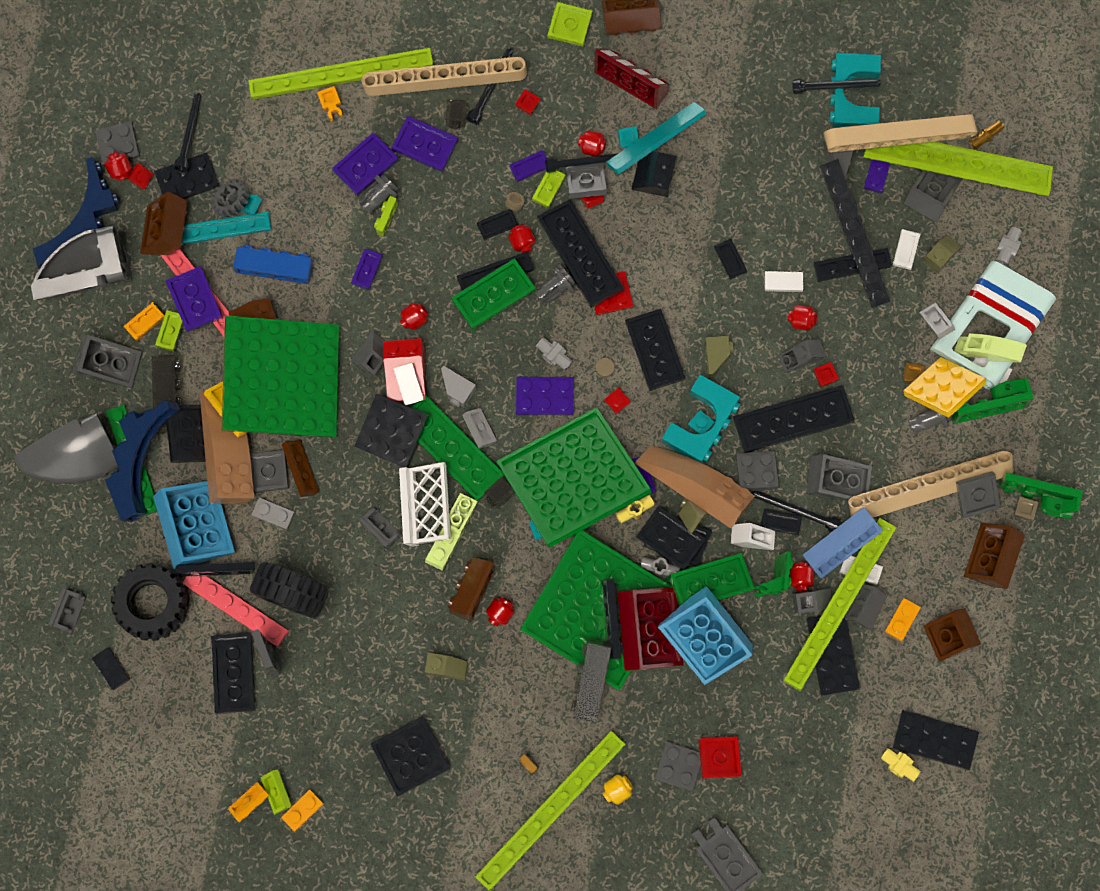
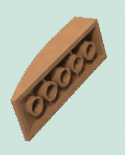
M200 392L209 504H247L254 499L247 433L237 438L233 432L221 431L222 417L205 397L204 392Z
M650 446L635 462L636 465L729 528L736 524L755 497L748 489L742 488L731 478L724 476L709 466L666 449Z

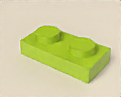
M557 170L553 173H547L546 171L532 197V201L549 209L566 175Z
M389 196L388 201H384L381 209L383 212L381 218L378 217L374 225L377 235L385 236L398 205L397 198Z
M166 310L155 344L157 348L175 352L183 327L179 313Z
M278 769L260 777L264 789L269 795L268 799L273 813L278 814L290 808L291 803Z

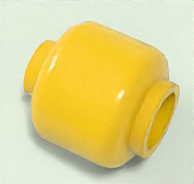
M615 775L604 783L605 792H603V795L609 803L612 801L619 805L631 797L633 786L626 776Z

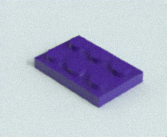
M407 116L392 146V151L443 172L458 142V137Z
M373 132L332 168V171L358 196L376 181L374 179L376 175L380 177L399 159Z
M201 266L166 280L187 333L222 319Z
M517 377L516 415L573 416L574 377Z

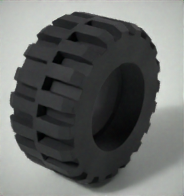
M268 562L259 564L250 586L251 594L314 619L320 616L329 593L328 587L324 584Z
M140 564L133 571L131 569L127 570V575L124 578L120 576L117 580L119 582L118 586L114 585L112 590L114 596H111V603L113 604L111 610L112 614L116 617L117 623L126 632L141 640L147 641L151 639L156 641L159 640V637L166 638L169 636L168 633L171 631L176 632L179 629L177 626L179 623L183 624L185 620L184 614L188 613L187 603L189 598L186 595L187 590L171 570H167L161 565L147 564L142 566ZM157 585L164 589L168 597L164 611L153 619L144 620L139 618L132 608L134 596L145 586Z

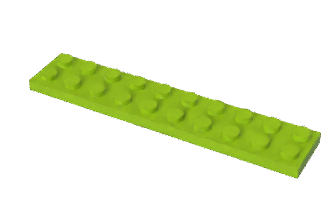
M927 142L865 149L864 157L872 160L1027 191L1038 195L1049 196L1051 191L1053 166L944 143Z

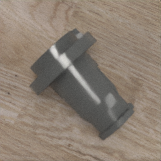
M376 175L374 179L377 183L366 193L361 201H358L371 215L389 196L392 195L394 198L398 196L395 193L398 188L385 175L381 178Z
M561 264L552 269L555 275L546 281L540 289L534 291L544 306L567 289L570 293L575 291L572 287L575 285V282Z
M928 408L927 411L908 421L916 435L922 430L941 423L946 428L949 426L948 422L951 421V418Z

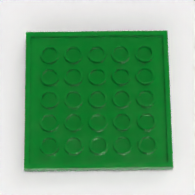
M226 316L221 431L335 438L337 428L339 325Z
M597 407L496 461L548 548L652 493L645 479Z
M580 531L572 538L519 630L607 685L620 691L631 671H624L623 654H621V658L609 659L602 581L614 579L618 592L672 588V586L584 531Z

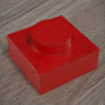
M525 89L515 103V107L532 115L541 98Z
M136 164L127 180L144 190L153 173L142 165Z
M603 195L579 197L587 209L604 202Z
M831 362L813 369L820 388L839 380Z
M619 388L604 399V402L616 415L631 403Z

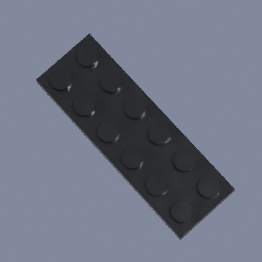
M570 199L537 216L539 223L590 308L624 291V287Z
M843 385L733 416L744 453L855 421Z

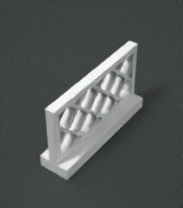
M442 462L414 468H399L403 544L419 546V544L451 539L446 463ZM440 468L441 475L435 480L431 474L435 469ZM416 472H423L425 474L420 483L416 481ZM430 478L434 484L427 491L423 485ZM439 486L442 489V494L437 499L432 493ZM420 489L426 493L421 502L417 500V493ZM431 497L435 504L429 510L424 504ZM440 505L443 508V513L438 518L433 512ZM421 508L427 512L422 521L418 518V512ZM432 516L437 521L430 529L425 523ZM441 524L444 526V535L438 536L435 530ZM424 527L429 532L425 538L419 539V531Z

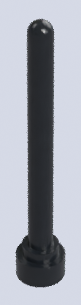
M508 47L502 58H510L513 48ZM496 83L486 86L475 109L468 112L466 116L468 122L479 125L482 119L481 112Z
M794 79L793 93L803 94L807 90L879 87L881 81L879 79L807 83L802 79Z
M198 92L193 97L180 156L174 161L173 169L180 173H186L189 168L187 156L201 100V94Z
M618 153L558 160L554 159V157L546 158L545 167L547 173H553L563 167L604 163Z
M759 491L751 492L755 496L754 498L825 525V528L830 532L838 528L841 520L834 516L833 518L823 517Z

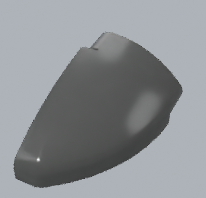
M112 225L82 232L60 245L46 259L32 282L33 300L83 292L130 280L131 271L115 226Z
M97 413L81 419L82 426L78 420H72L35 441L13 457L18 469L23 474L38 480L58 484H76L97 480L107 476L106 473L119 467L112 452L115 447L112 445V440Z

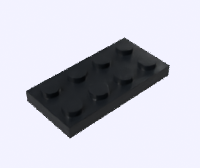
M658 309L626 319L625 324L648 390L652 391L685 380V375L662 310Z
M821 616L806 619L809 636ZM845 616L815 666L821 696L860 690Z
M251 633L211 636L215 714L255 711Z
M902 710L892 749L970 770L979 732Z

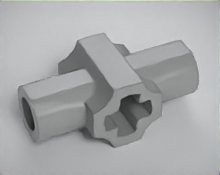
M1010 227L1007 236L1003 235L997 248L999 254L996 261L1000 264L1008 265L1010 258L1015 257L1021 244L1018 241L1022 233L1020 229Z
M543 337L536 345L543 352L542 357L552 366L557 364L563 370H566L573 362L565 355L566 350L555 341L551 344Z
M643 557L640 566L647 571L653 572L654 576L658 578L680 571L678 567L668 564L666 559L661 557L657 560ZM663 564V568L666 569H662L661 572L657 571V567L655 566Z

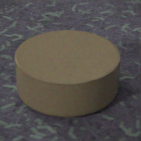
M517 192L509 193L505 200L506 206L514 211L522 209L525 202L524 197Z
M609 358L599 359L595 366L596 373L603 378L610 377L614 372L613 361Z

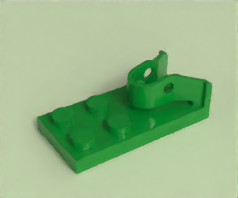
M514 258L453 296L451 304L457 307L470 326L472 334H474L475 328L536 291V288Z
M1028 379L1005 381L990 389L993 399L991 401L982 399L973 405L964 403L952 415V423L958 424L1027 408L1034 399Z
M1005 473L998 487L1007 494L1017 492L1021 493L1024 498L1032 499L1033 496L1042 498L1040 510L1043 513L1065 519H1071L1073 512L1079 510L1083 494L1082 490L1010 473Z
M742 553L670 574L666 578V581L672 584L679 606L705 587L709 588L718 601L754 590V585Z

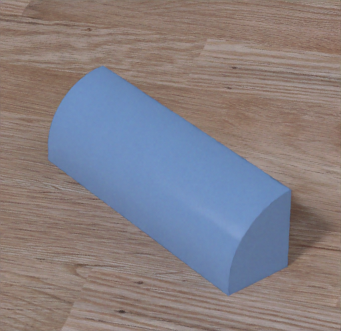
M863 507L804 553L803 556L822 579L883 530Z

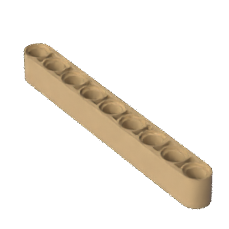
M511 57L369 72L363 75L362 84L367 95L378 96L520 81L527 76V69L523 58Z
M959 115L833 128L825 131L823 134L828 152H841L964 139L969 135L971 137L977 135L978 131L973 115Z
M1000 451L853 496L848 501L850 517L863 507L873 518L957 492V481L991 471L994 472L996 480L1001 479L1005 473L1012 474L1014 471L1012 454L1008 451Z

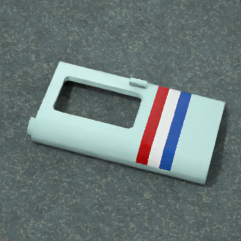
M991 261L950 321L954 325L955 330L940 340L937 338L930 350L984 377L986 384L983 387L988 390L998 385L1013 362L989 360L985 367H980L953 351V346L978 311H982L1008 326L1010 331L1006 335V339L1026 344L1055 302L1056 297L1050 291L999 262Z

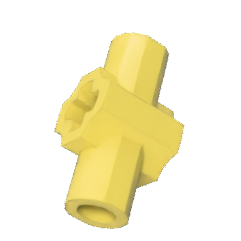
M648 495L615 514L622 524L631 518L639 519L642 517V512L654 507L655 504L651 496ZM632 506H634L635 508L639 507L638 513H636L635 511L631 512Z
M888 748L881 757L883 761L890 765L888 769L900 778H903L905 775L914 782L921 773L920 770L912 765L914 761L901 752L897 755Z

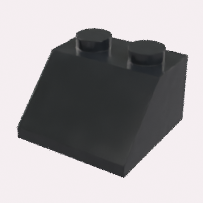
M654 152L639 160L631 190L668 197L677 156Z

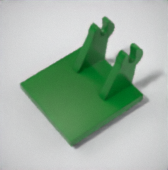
M787 551L775 557L773 580L754 587V589L760 590V593H753L755 597L759 598L769 594L776 596L790 588L791 577H789V571L793 565L791 552Z

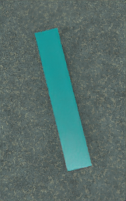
M695 102L691 103L606 162L607 166L619 175L705 116V109Z
M269 212L185 225L182 232V245L271 231Z

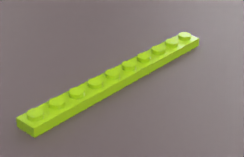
M430 48L252 79L248 80L251 98L255 100L360 81L363 75L369 72L433 66Z
M879 518L877 524L883 531L861 548L783 682L798 691H801L897 528Z
M610 731L475 878L490 891L626 744Z

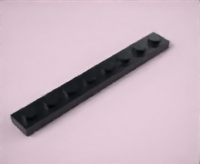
M836 159L820 165V170L871 307L874 308L890 302L839 160Z

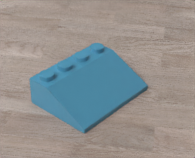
M207 481L162 488L153 496L173 569L176 568V565H196L235 553L221 504H209Z
M708 587L691 596L658 625L661 632L704 685L753 655V644Z

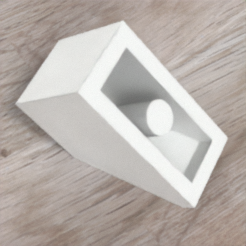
M752 523L735 524L732 527L731 544L746 548L774 550L775 531Z

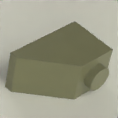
M946 235L927 254L923 263L939 274L962 246Z
M729 336L705 338L708 379H712L729 360L730 353H733V342H729Z
M687 498L680 505L682 509L679 516L688 531L693 533L705 520L708 513Z
M428 653L425 674L465 681L468 661L447 655Z

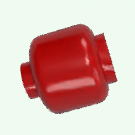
M587 130L583 136L580 135L578 146L581 147L583 154L599 156L600 153H604L606 138L600 132Z
M116 151L107 156L108 159L104 165L112 179L120 181L130 175L132 166L126 154H118Z
M521 224L512 228L508 238L514 251L530 252L532 246L536 243L530 227Z
M411 303L400 312L402 317L400 322L405 329L410 328L415 331L427 323V316L429 314L421 303Z
M796 305L793 311H789L788 322H791L794 329L809 331L812 327L816 326L817 312H814L811 306Z
M794 563L789 571V577H791L790 586L796 588L797 592L808 591V588L814 585V570L809 566V563Z
M503 596L494 598L486 610V614L489 617L488 621L495 626L499 624L507 625L515 612L514 604Z

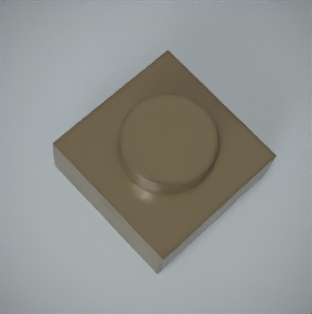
M1019 497L1013 516L1032 522L1039 502Z

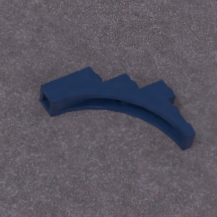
M93 157L86 159L88 186L85 199L78 214L58 236L47 243L32 248L39 269L60 245L72 237L91 229L102 228L99 216L118 211L116 206L119 204L116 193L113 194L110 188L107 189L105 180L100 178L102 169L100 163H96Z
M168 400L162 401L155 409L147 410L143 414L136 413L135 411L129 412L125 415V418L119 421L126 441L119 443L118 447L112 450L119 470L111 473V476L105 479L121 521L133 522L147 514L141 490V474L145 454L158 429L168 418L180 410L177 403L169 402Z

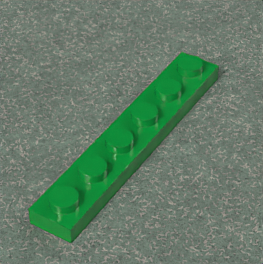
M124 405L106 411L117 447L119 443L126 441L119 423L127 414ZM144 462L141 474V490L147 514L142 517L158 512L153 497L154 492Z

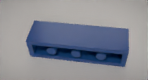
M244 245L243 247L237 246L233 269L238 274L309 284L313 261L306 254H298L297 256L291 255V253L286 251L277 253L267 248L257 250L252 246Z

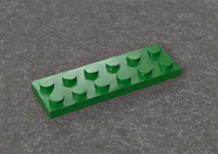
M427 396L426 400L418 401L412 407V409L429 415L418 443L438 463H446V471L474 500L479 501L505 477L503 472Z

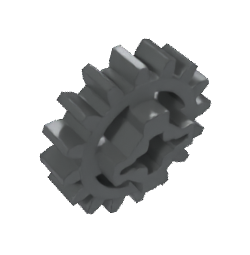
M228 179L227 184L222 182V187H216L217 192L212 193L214 198L210 200L212 203L211 208L223 218L227 215L232 217L233 213L238 215V210H244L243 205L248 204L246 198L250 197L248 194L249 189L241 180L234 179L232 182Z

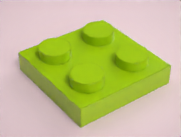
M557 2L548 38L583 47L593 11Z

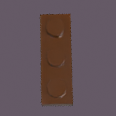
M301 441L284 442L282 448L300 497L316 495L319 493Z

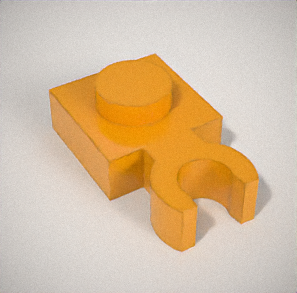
M335 86L317 92L323 110H328L330 121H333V113H338L339 117L342 118V111L337 107L341 105Z

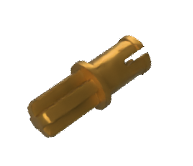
M997 121L989 128L982 129V132L969 140L970 145L974 150H977L986 142H991L992 137L1005 128L1001 121Z

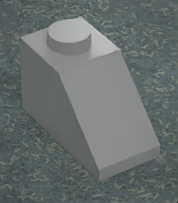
M443 366L441 370L447 396L450 399L449 403L457 408L459 406L465 408L476 391V385Z

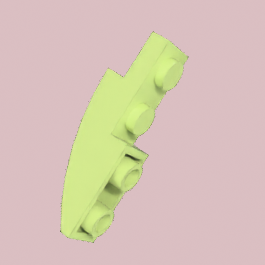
M969 334L968 337L960 336L954 351L963 357L987 358L995 362L1021 363L1027 345L996 336Z
M461 493L459 494L449 513L451 539L436 541L426 557L425 563L443 571L478 501ZM444 526L438 536L444 535Z

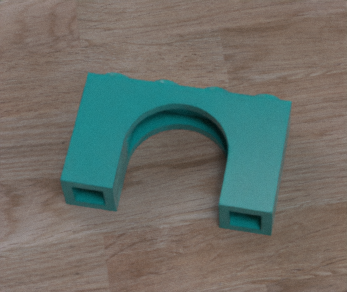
M836 53L835 59H832L831 71H834V77H831V81H850L855 78L879 79L881 55ZM843 88L834 89V94L830 95V105H833V111H830L829 122L833 123V128L879 124L880 107L854 105L846 99Z
M699 375L690 390V395L711 407L716 417L715 425L704 434H692L671 422L662 437L661 443L684 456L703 463V461L707 462L712 454L710 449L713 445H718L722 437L719 435L722 429L726 430L731 422L729 419L732 413L736 414L741 404L738 403L740 399L738 395Z

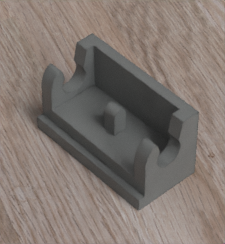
M376 508L370 509L359 519L360 524L386 550L402 536Z
M863 584L851 604L845 619L854 625L863 626L871 631L887 596L876 587Z
M62 588L48 625L72 634L86 597Z

